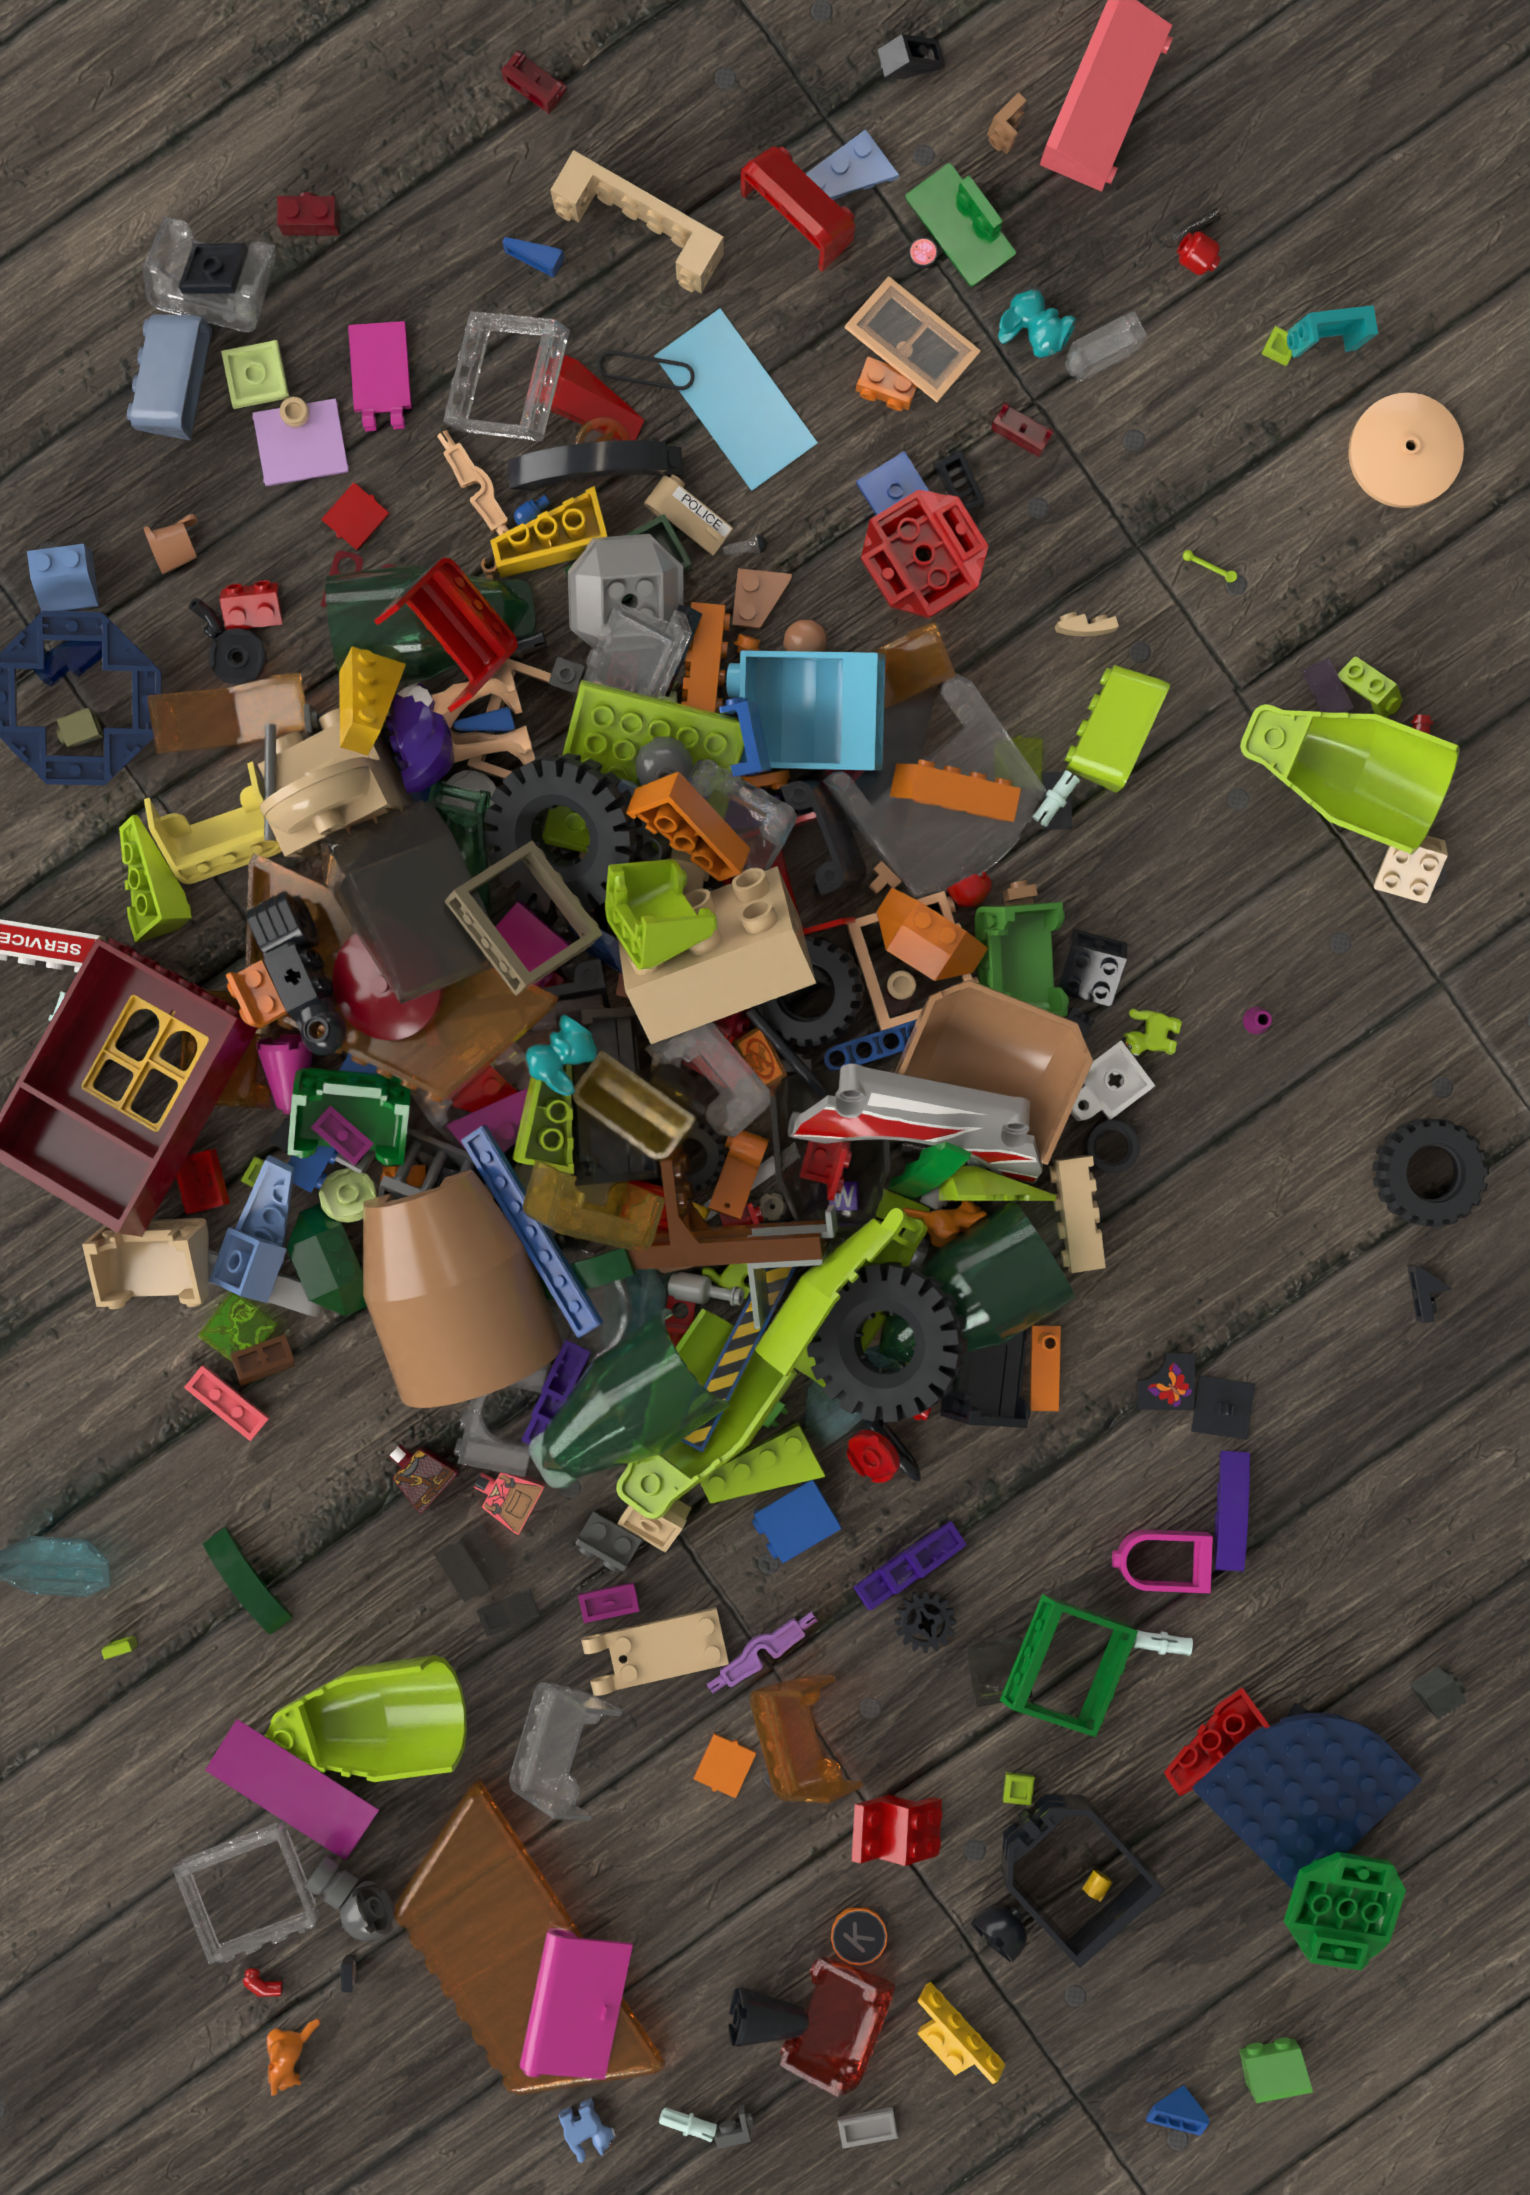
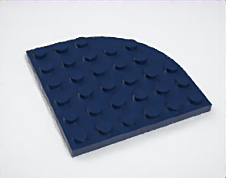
M1306 1713L1282 1718L1278 1724L1268 1728L1263 1726L1226 1754L1192 1789L1293 1890L1300 1868L1309 1865L1314 1859L1325 1858L1336 1852L1347 1853L1422 1779L1385 1740L1366 1725L1345 1719L1341 1715Z

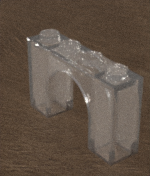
M549 1363L530 1376L507 1387L542 1393L541 1389L546 1381ZM489 1394L471 1399L469 1410H464L461 1418L460 1427L465 1428L463 1439L458 1438L454 1455L459 1456L458 1464L525 1477L528 1471L532 1446L498 1438L488 1430L483 1420L482 1409L484 1401Z

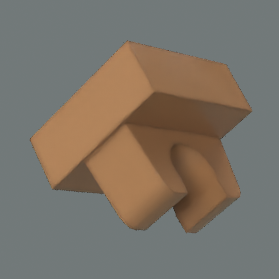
M881 861L873 869L877 878L869 885V888L877 895L885 886L889 889H895L901 883V880Z

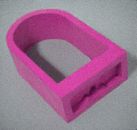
M1138 1530L1125 1537L1118 1550H1113L1112 1567L1119 1568L1125 1579L1132 1586L1140 1590L1211 1593L1213 1536L1208 1532ZM1144 1540L1194 1541L1192 1582L1136 1579L1129 1574L1127 1569L1128 1553L1135 1544Z

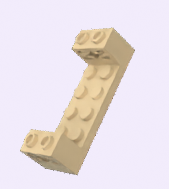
M573 150L551 188L556 214L564 220L570 221L573 219L579 223L595 194H597V198L606 205L612 206V204H615L622 209V212L627 217L633 220L639 218L646 222V226L657 234L663 232L672 237L671 241L683 248L676 260V275L679 285L690 292L696 290L702 293L724 255L723 236Z

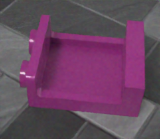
M519 899L495 928L526 969L531 972L573 943L569 940H564L528 908V904L523 903ZM551 972L530 986V988L534 990L538 984L544 987L554 974Z

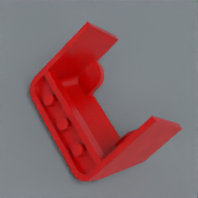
M772 146L750 160L741 169V195L746 198L753 189H756L820 251L818 269L823 272L854 240L855 223L853 220L855 216L847 207H840L792 161L793 157L784 147L777 148Z

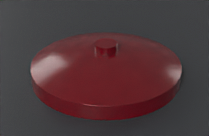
M383 923L361 929L352 935L341 947L333 968V991L341 1012L357 1030L375 1039L399 1040L422 1031L435 1018L444 997L445 977L440 958L435 949L421 934L400 924Z

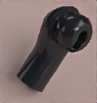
M194 598L189 604V609L208 623L204 627L203 632L212 639L217 638L219 633L222 634V623L211 607L199 598Z

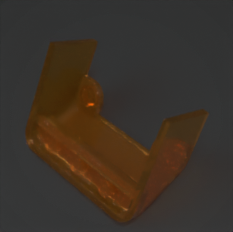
M803 1676L762 1687L750 1694V1706L772 1789L776 1796L783 1801L832 1803L863 1787L862 1781L843 1780L839 1764L831 1758L822 1757L809 1705L819 1701L820 1688L835 1682L834 1676Z

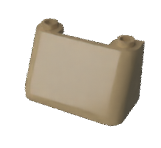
M206 1219L151 1220L143 1237L118 1234L104 1225L82 1244L97 1307L119 1309L124 1307L126 1302L132 1297L179 1295L180 1303L186 1304L188 1307H196L203 1304L208 1297L209 1231Z

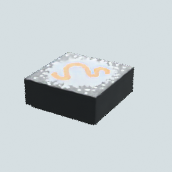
M346 1955L341 1963L342 1993L352 1992L355 1987L356 1955Z

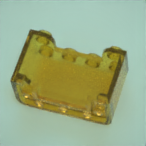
M535 1160L523 1202V1210L527 1217L559 1234L632 1251L642 1252L652 1245L665 1198L638 1185L617 1182L609 1188L604 1206L584 1202L585 1194L578 1191L574 1185L576 1176L561 1172L549 1163Z

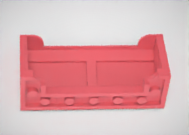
M1107 0L1046 144L1040 162L1041 166L1101 192L1105 183H1112L1118 169L1113 166L1153 69L1160 53L1167 54L1173 37L1168 36L1172 27L1170 23L1137 0Z

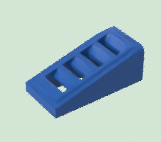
M505 237L502 242L505 253L551 277L556 276L564 261V252L559 248Z
M508 707L461 719L454 723L456 731L510 732L516 729L510 708Z

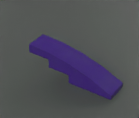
M565 1339L561 1352L558 1354L541 1389L542 1394L531 1414L532 1419L521 1441L544 1453H549L582 1379L592 1353L591 1351Z
M1221 1451L1219 1453V1482L1217 1483V1512L1215 1513V1570L1243 1572L1245 1568L1250 1482V1453Z
M949 1521L854 1585L853 1588L866 1608L873 1610L893 1594H898L918 1578L926 1576L967 1544L952 1521Z

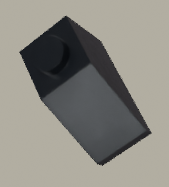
M901 34L877 49L881 69L884 72V76L888 78L906 79L945 67L938 39Z

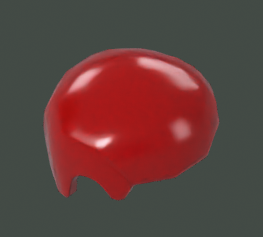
M984 871L982 872L983 876L979 877L977 874H973L946 888L949 896L957 905L964 908L974 907L986 899L991 891L992 881Z

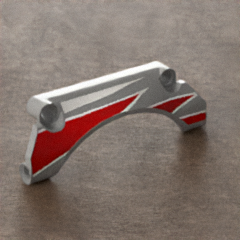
M858 1064L843 1065L840 1068L839 1089L835 1096H826L803 1113L793 1112L788 1126L789 1137L823 1144L852 1140L883 1139L910 1141L934 1146L947 1141L971 1152L970 1158L979 1161L994 1173L1034 1184L1042 1173L1043 1166L1035 1137L1026 1134L1029 1131L1030 1101L1026 1098L1011 1097L866 1068Z

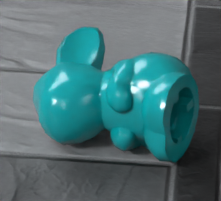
M1032 289L1017 294L1012 299L1010 308L1004 312L1000 319L998 338L1002 344H1006L1022 328H1027L1034 355L1038 358L1048 357L1064 349L1075 328L1076 318L1070 315L1060 319L1058 317L1059 311L1055 308H1049L1045 311L1043 295L1039 290Z
M563 1014L559 1022L561 1030L558 1033L552 1032L549 1036L550 1045L534 1044L527 1049L525 1058L529 1074L533 1078L544 1081L548 1087L559 1094L570 1096L575 1093V1087L572 1080L563 1071V1066L594 1061L597 1057V1047L594 1044L590 1031Z

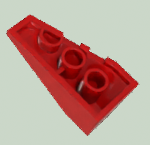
M553 349L550 350L538 367L527 392L530 403L618 441L637 440L645 422L639 414L578 360Z
M1243 1688L1216 1706L1213 1710V1716L1205 1725L1202 1724L1199 1727L1197 1736L1189 1746H1184L1163 1772L1179 1796L1192 1791V1787L1244 1738L1263 1726L1265 1728L1270 1727Z

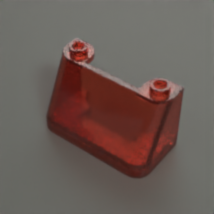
M821 1957L815 1960L810 1969L812 1983L816 1987L806 2012L809 2015L808 2030L804 2031L801 2037L785 2041L780 2052L782 2059L779 2066L838 2098L855 2090L863 2079L895 1991V1983L833 1959Z

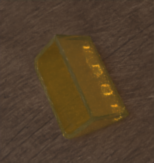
M601 1050L575 1085L573 1098L577 1106L652 1160L661 1161L667 1159L689 1137L696 1127V1117L603 1050Z

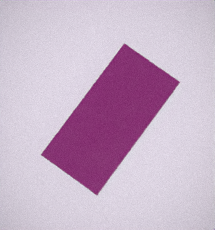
M238 1719L232 1725L205 1769L206 1772L344 1860L347 1859L379 1811V1809Z

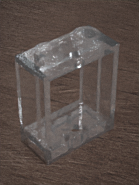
M1135 311L1074 341L1067 354V361H1065L1069 374L1072 377L1076 376L1080 383L1139 352L1147 334Z

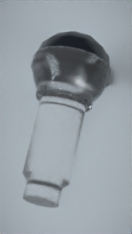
M754 534L746 541L724 546V555H735L745 552L760 554L765 551L767 542L762 535Z

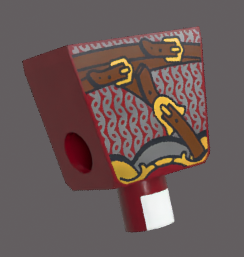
M400 1444L389 1456L401 1467L393 1477V1480L420 1514L425 1511L460 1471L458 1467L424 1446H421L412 1455Z

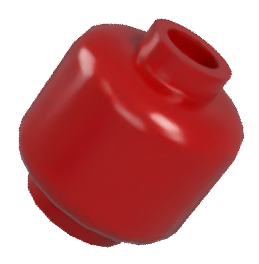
M1200 231L1194 234L1188 233L1177 249L1179 263L1196 275H1203L1208 270L1214 271L1221 260V257L1218 255L1220 250L1219 243Z

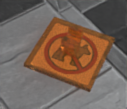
M757 1027L733 1042L741 1057L737 1062L743 1061L747 1069L743 1074L750 1075L758 1093L788 1076L773 1045Z

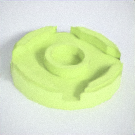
M350 1168L336 1170L328 1175L319 1191L321 1207L327 1216L336 1221L347 1223L361 1220L363 1218L364 1201L377 1197L375 1184L368 1174H360Z

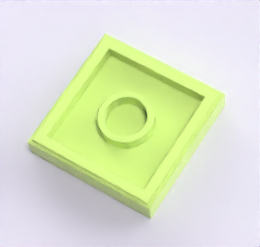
M277 340L221 351L232 407L234 409L290 398Z

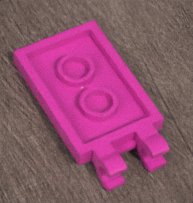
M405 321L348 325L354 411L362 412V423L365 432L377 431L375 413L391 412V425L394 430L405 429L404 409H412Z

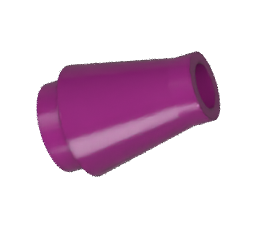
M1259 1006L1251 1007L1243 1016L1245 1029L1256 1035L1266 1032L1272 1022L1269 1012ZM1259 1015L1264 1018V1023L1262 1024L1258 1023Z

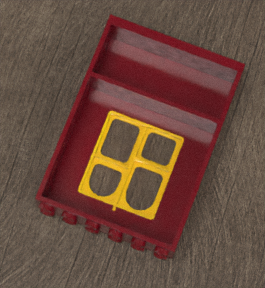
M97 938L0 1112V1163L116 1233L143 1237L258 1028L247 1025L241 1018L238 1008L235 1009L229 1006L227 1001L205 992L206 990L199 985L182 979L183 976L159 966L160 963L137 953V950L131 946L120 943L112 938H109L108 942ZM148 1009L157 1015L159 1031L144 1059L138 1062L116 1048V1043L131 1016L139 1010ZM178 1031L190 1032L197 1042L196 1055L186 1071L171 1065L160 1056L167 1040ZM109 1059L133 1072V1079L120 1101H115L94 1088L95 1080L105 1062ZM152 1069L159 1070L178 1083V1088L160 1121L155 1124L131 1109L133 1101Z

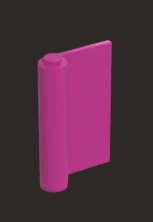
M550 1928L547 1930L520 2060V2068L524 2070L525 2075L540 2077L541 2074L605 2079L633 1947L632 1943L577 1938L573 1932L560 1928Z

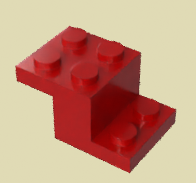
M886 1795L856 1803L854 1807L852 1861L861 1864L881 1859L907 1866L939 1856L941 1847L940 1827L943 1816L941 1810L942 1799L931 1797L920 1801H912Z

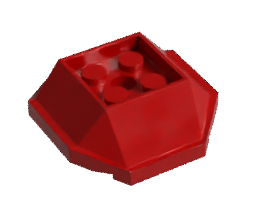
M917 490L869 520L860 559L890 608L929 619L977 590L988 544L958 496ZM920 549L927 550L930 553L931 559L926 562L919 561L915 553Z

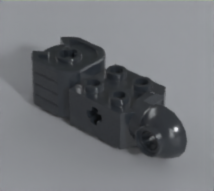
M284 890L278 893L277 896L274 895L268 898L267 901L264 900L257 904V906L247 909V922L258 947L265 957L264 962L284 1008L298 1025L302 1042L314 1054L329 1055L341 1048L345 1041L347 1032L345 1020L334 1009L337 1006V1001L333 991V982L330 978L326 977L323 970L325 967L324 960L318 952L311 949L319 945L320 937L309 909L299 895L292 897ZM321 1024H324L325 1033L319 1038L317 1029Z

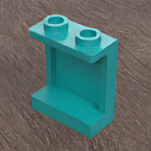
M1374 305L1308 313L1288 330L1287 345L1292 351V357H1300L1315 345L1319 338L1343 335L1345 352L1356 351L1378 334Z

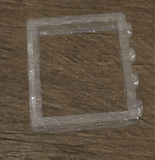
M470 311L461 350L458 354L455 375L451 382V391L445 408L446 412L443 422L461 432L543 441L570 330L556 319ZM490 330L541 336L520 425L469 419Z
M284 1820L181 1859L172 1868L209 1965L217 1961L219 1963L224 1961L227 1963L235 1958V1954L243 1951L246 1954L253 1953L262 1947L261 1944L269 1941L272 1944L279 1943L288 1938V1934L297 1930L299 1933H304L307 1929L315 1927L314 1924H316L320 1916L312 1892L304 1887L307 1879ZM278 1840L305 1912L219 1945L192 1873Z

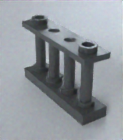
M407 1128L406 1146L408 1148L404 1155V1165L399 1166L395 1177L383 1176L379 1186L378 1197L391 1193L393 1199L396 1200L433 1189L445 1161L461 1167L459 1173L473 1170L476 1174H481L467 1151L431 1138L421 1130ZM421 1151L435 1158L422 1187L415 1188L408 1185L405 1181L418 1152ZM485 1183V1187L488 1189V1191H489V1192L491 1193V1195L493 1196V1194H492V1192L490 1191L489 1187H488L487 1184Z

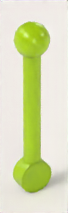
M1191 550L1184 551L1183 559L1185 561L1192 560L1224 576L1225 580L1229 583L1237 579L1236 572H1227L1194 556Z

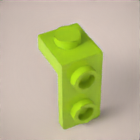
M1353 657L1337 674L1339 681L1370 701L1374 713L1387 718L1399 709L1403 701L1398 685L1358 657Z

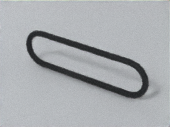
M608 350L602 353L598 359L599 372L604 377L678 391L688 389L695 379L692 367L683 362L615 350ZM607 355H619L681 366L689 370L690 381L687 385L675 386L612 375L603 370L602 360Z

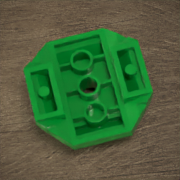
M1336 1852L1325 1858L1314 1859L1309 1865L1299 1869L1283 1922L1310 1963L1362 1970L1370 1963L1369 1959L1380 1953L1390 1943L1406 1889L1394 1865L1389 1860Z

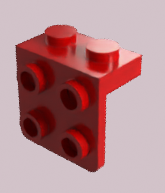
M808 1141L799 1177L826 1183L828 1200L834 1201L836 1193L841 1194L844 1184L843 1170L844 1167L848 1168L852 1151H849L851 1141L828 1144Z

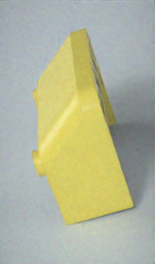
M253 762L247 763L252 785L243 789L240 794V801L243 807L190 825L186 817L178 813H171L160 817L151 799H144L149 830L179 882L193 884L274 856L282 851L277 839L276 841H264V817L259 809V806L264 801V783Z

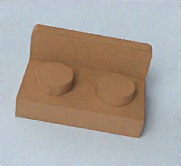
M1019 92L994 116L987 133L990 144L997 151L1002 150L1006 155L1013 147L1018 135L1015 129L1021 123L1019 120L1025 114L1022 110L1027 100Z

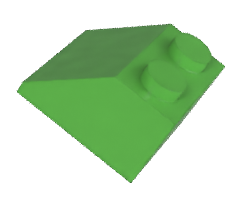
M1283 2037L1276 2039L1274 2043L1265 2045L1262 2043H1252L1244 2049H1239L1245 2082L1256 2103L1313 2093L1302 2052L1295 2039Z

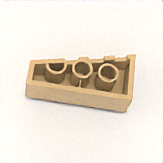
M1081 1155L1052 1160L1053 1166H1049V1176L1051 1183H1056L1057 1194H1054L1056 1195V1201H1053L1055 1211H1060L1061 1222L1057 1223L1059 1239H1064L1065 1250L1061 1251L1063 1267H1068V1271L1071 1273L1106 1268L1102 1233L1100 1229H1097L1096 1223L1100 1222L1099 1207L1092 1197L1097 1191L1096 1179L1093 1177L1092 1172L1089 1173L1088 1168L1094 1166L1093 1156Z

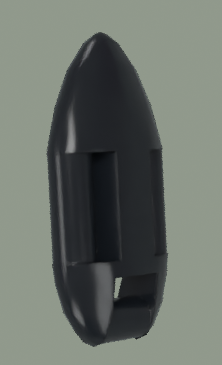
M878 1419L874 1422L867 1420L866 1426L868 1430L880 1433L895 1447L900 1460L899 1470L910 1479L921 1481V1473L916 1460L909 1449L905 1447L890 1428V1425L887 1422L884 1423L883 1419Z

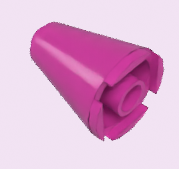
M301 1034L280 1035V1038L273 1040V1042L271 1037L256 1041V1048L276 1107L283 1110L284 1114H291L295 1073L302 1068H311L313 1052L306 1048L302 1042Z

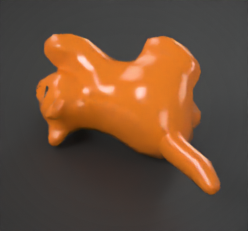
M962 1201L957 1209L928 1212L908 1207L903 1208V1211L909 1217L924 1220L927 1232L931 1237V1243L940 1248H945L952 1244L958 1232H971L983 1225L982 1220L987 1216V1213L981 1211V1207L973 1201Z
M315 2019L309 2022L301 2033L282 2031L275 2028L267 2035V2050L270 2060L268 2083L271 2088V2096H275L278 2093V2088L284 2091L294 2085L302 2084L299 2080L300 2075L294 2071V2066L301 2054L303 2043L307 2041L313 2031L320 2025L321 2020Z

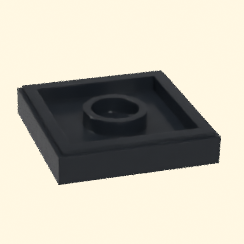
M246 243L193 244L178 286L181 293L235 294L249 252Z

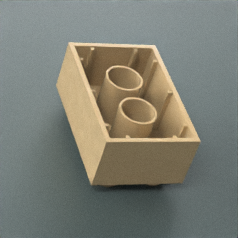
M778 866L766 871L760 868L747 869L737 875L729 885L710 892L707 889L700 888L684 894L697 915L700 908H709L716 915L717 929L713 931V935L710 938L652 969L638 970L618 939L625 991L651 1044L816 983L801 920Z

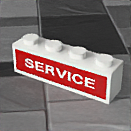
M0 919V960L7 961L8 956L18 957V963L34 966L36 960L44 961L47 968L63 970L64 965L75 966L74 972L78 973L96 939L99 938L106 941V937Z

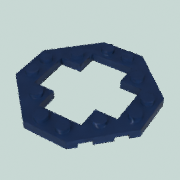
M42 611L0 653V738L46 784L106 785L163 729L162 671L103 612ZM45 640L102 641V669L107 671H132L133 728L105 727L104 756L47 755V726H18L16 669H45Z

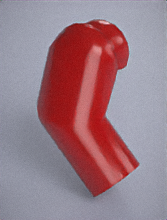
M249 1968L245 1971L243 1984L256 1996H282V1981L264 1982L259 1979L260 1972L256 1968Z

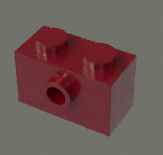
M310 192L300 193L299 196H277V225L283 236H340V207L335 196H317Z

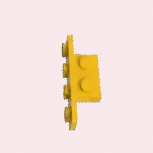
M931 1982L926 1984L918 1998V2003L933 2019L922 2025L917 2034L954 2075L975 2064L992 2084L998 2082L1005 2063L982 2039L980 2034L949 2003L943 1994Z

